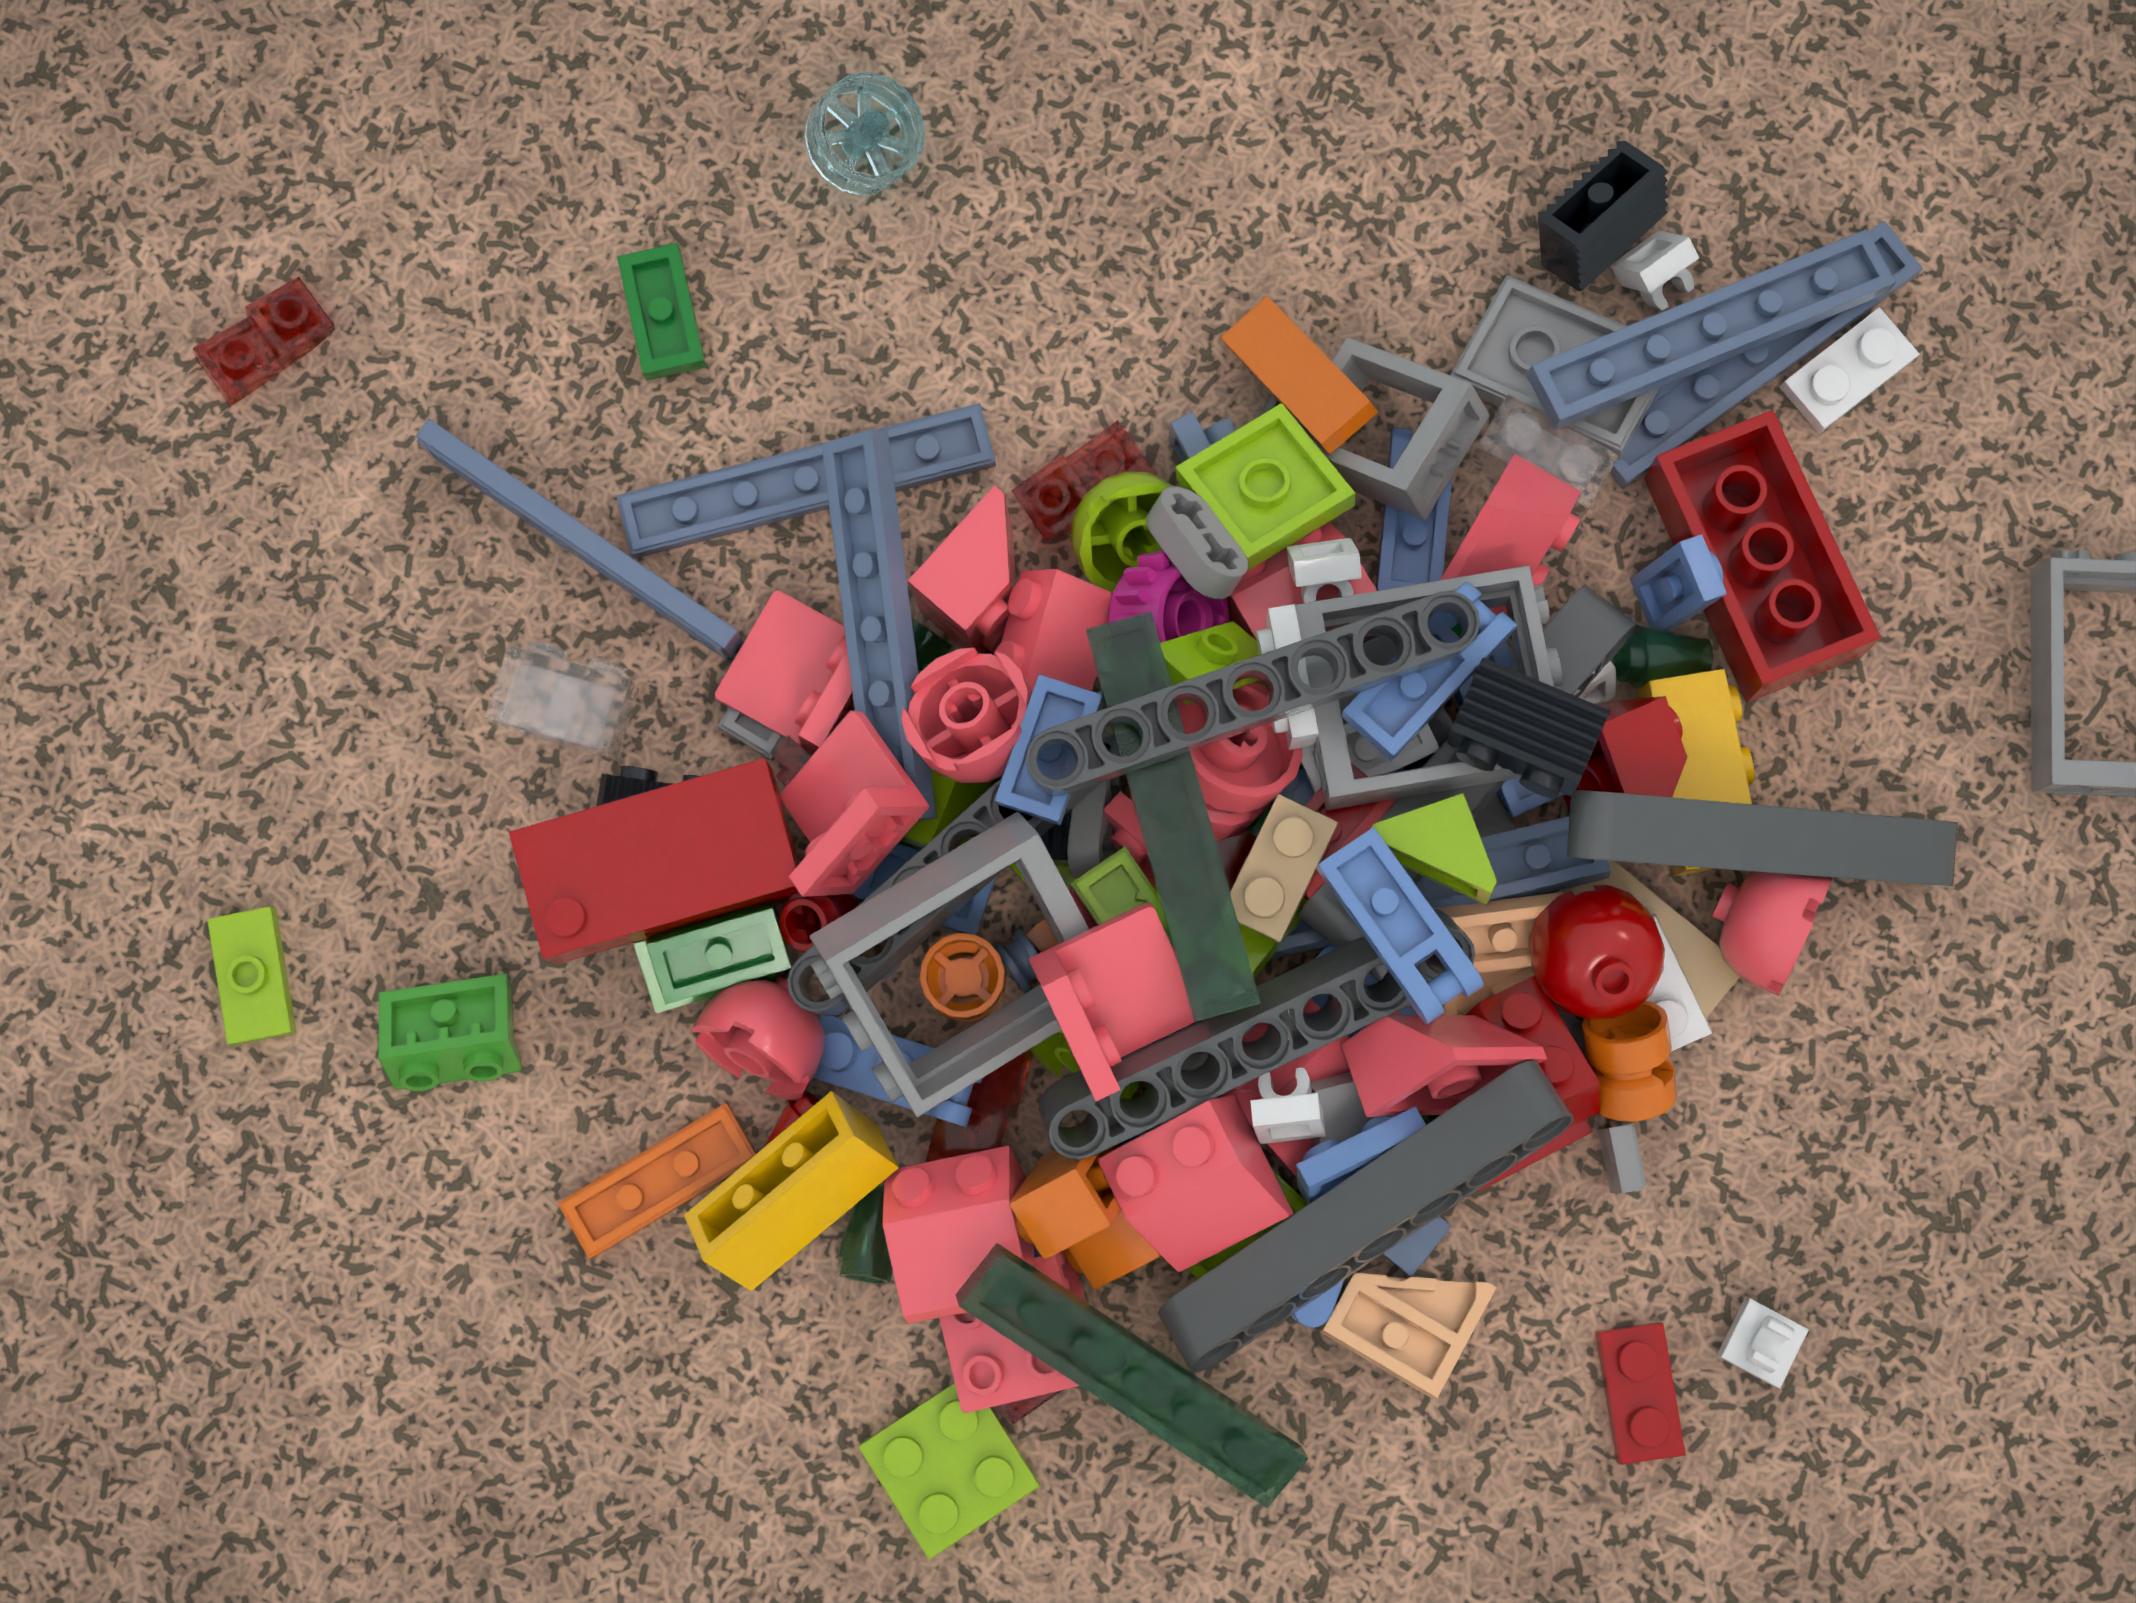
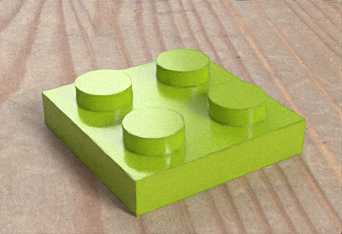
M1282 403L1175 467L1176 479L1179 484L1200 496L1208 504L1248 559V571L1287 548L1286 546L1294 544L1355 506L1354 490Z
M955 1382L858 1446L929 1560L1040 1486L1037 1478L992 1407L969 1413L961 1410Z

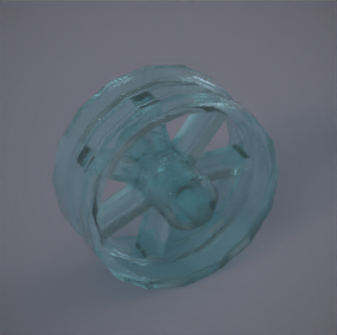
M864 72L847 75L832 85L821 96L807 117L805 142L810 160L825 180L842 191L866 195L882 192L897 182L914 166L923 150L925 127L920 108L905 88L889 77ZM857 93L858 117L836 97L843 94ZM871 97L888 108L889 111L882 113L879 110L871 109ZM826 109L848 129L826 132ZM896 119L900 126L903 139L887 134L889 132V123ZM841 144L843 151L848 155L845 162L839 158L831 145ZM879 147L903 155L901 163L893 172H890ZM867 155L875 175L855 170L861 157Z

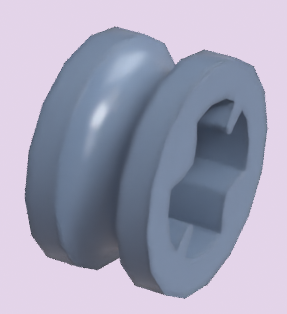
M1018 929L1013 933L1014 940L1012 943L1003 945L999 942L993 947L999 953L1002 962L1025 994L1031 990V983L1037 978L1028 958L1038 953L1022 930Z

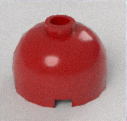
M1593 885L1595 890L1584 891L1577 895H1574L1571 890L1559 895L1539 914L1529 935L1528 950L1531 953V966L1542 991L1566 1013L1587 1020L1614 1019L1636 1010L1652 995L1664 971L1665 947L1653 916L1630 892L1610 885Z

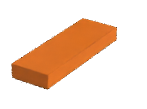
M1268 296L1262 299L1220 337L1232 353L1286 407L1290 414L1329 455L1378 413L1372 402Z
M724 1103L559 1201L557 1204L587 1257L593 1259L727 1179L756 1155L757 1152L729 1104Z

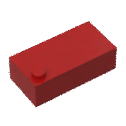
M1773 410L1655 457L1644 476V480L1673 545L1675 546L1683 540L1702 534L1708 550L1717 557L1722 567L1723 585L1727 594L1705 608L1704 613L1746 703L1861 658L1881 639Z
M765 758L509 831L542 958L556 965L759 904L789 898L799 893L788 877L799 865V860L775 775Z

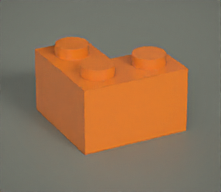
M1119 1144L1080 1160L1068 1159L1054 1149L1040 1157L1009 1202L1016 1216L1018 1233L1027 1243L1035 1245L1043 1260L1064 1250L1069 1264L1076 1272L1084 1273L1094 1290L1161 1256L1127 1222L1097 1161L1098 1158L1119 1148Z

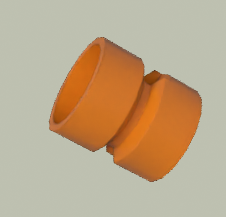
M956 933L942 937L929 948L921 962L920 982L924 996L938 1014L953 1022L971 1023L986 1018L998 1008L1005 995L1007 978L1001 957L990 942L975 934Z
M1645 1001L1636 1010L1618 1018L1583 1019L1582 1032L1585 1055L1589 1064L1593 1066L1592 1070L1600 1082V1114L1617 1121L1636 1122L1652 1119L1666 1113L1675 1104L1677 1088L1674 1064L1669 1056L1672 1046L1669 1021L1665 1010L1656 1003Z

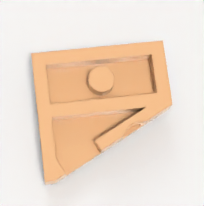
M1562 892L1489 901L1487 906L1482 903L1434 908L1446 913L1473 942L1475 950L1473 965L1484 982V986L1469 997H1465L1461 993L1443 1005L1446 1015H1466L1477 1003L1535 976L1531 966V953L1528 950L1529 935L1539 914L1555 898L1562 895Z
M1353 1273L1349 1276L1339 1294L1332 1315L1322 1325L1319 1332L1431 1399H1436L1441 1393L1497 1287L1488 1282L1468 1283L1440 1281L1435 1278H1399L1380 1274Z

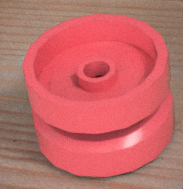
M1258 682L1232 689L1235 701L1245 710L1258 711L1268 706L1269 691ZM1178 701L1171 705L1167 711L1168 721L1180 733H1196L1204 727L1206 722L1205 713L1195 702L1185 704L1183 701ZM1272 723L1138 769L1136 770L1137 781L1148 804L1169 825L1192 837L1219 841L1241 835L1265 812L1277 795L1281 794L1296 778L1303 758L1302 748L1289 750L1286 733L1274 734Z

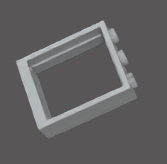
M2088 550L2055 551L2051 553L2049 559L2030 570L2032 793L2136 797V762L2065 759L2064 590L2136 593V552L2120 553L2114 556V560L2091 559V552Z
M1530 566L1295 605L1301 640L1439 592H1455L1464 582L1468 581L1482 593L1480 601L1485 606L1493 608L1506 605L1508 617L1518 624L1511 635L1519 673L1553 687L1562 685V669L1557 649L1555 647L1546 648L1542 624L1549 622L1548 600H1545L1543 585H1533ZM1435 612L1429 614L1428 618H1431ZM1315 655L1306 656L1305 663L1310 687L1318 689L1332 684L1333 670L1328 661ZM1339 699L1314 708L1319 732L1314 750L1326 811L1521 778V775L1514 774L1509 769H1502L1497 764L1493 771H1484L1459 761L1354 779Z
M1019 812L1007 817L809 936L821 956L820 959L810 964L830 999L843 993L852 1011L841 1017L861 1051L873 1045L882 1060L881 1063L872 1068L878 1081L891 1102L903 1096L916 1117H919L1060 1031L1061 1028L1039 985L908 1064L849 961L1014 862L1059 944L1089 930L1041 837Z

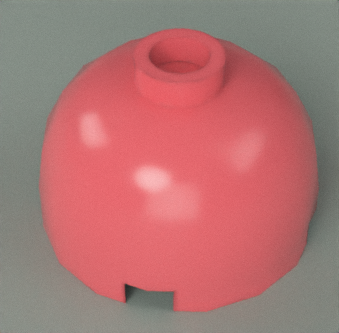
M960 648L936 658L916 676L912 683L911 689L915 694L909 702L908 712L903 706L901 721L909 744L937 774L958 783H983L1003 777L1013 746L1017 743L1022 731L1020 726L1032 695V689L1029 681L1017 665L1007 655L995 651L997 655L995 656L992 654H979L975 648Z
M1751 871L1740 887L1728 882L1712 917L1724 922L1721 928L1719 945L1724 960L1733 971L1751 984L1779 996L1808 937L1816 916L1815 912L1819 903L1822 904L1832 877Z
M779 977L774 983L756 978L728 986L717 992L704 1007L692 1026L691 1032H700L695 1040L698 1047L714 1063L740 1079L742 1068L755 1076L773 1081L764 1093L787 1100L802 1098L816 1075L824 1051L825 1033L817 1014L803 1009L794 1002L788 990V979Z

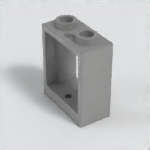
M1347 337L1336 356L1330 360L1361 392L1371 379L1429 401L1433 405L1393 469L1339 447L1329 455L1305 429L1304 431L1354 492L1426 520L1490 415L1471 383Z

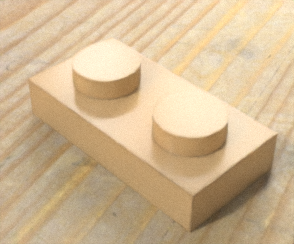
M1278 794L1220 913L1281 943L1317 870V865L1321 862L1338 827V822Z

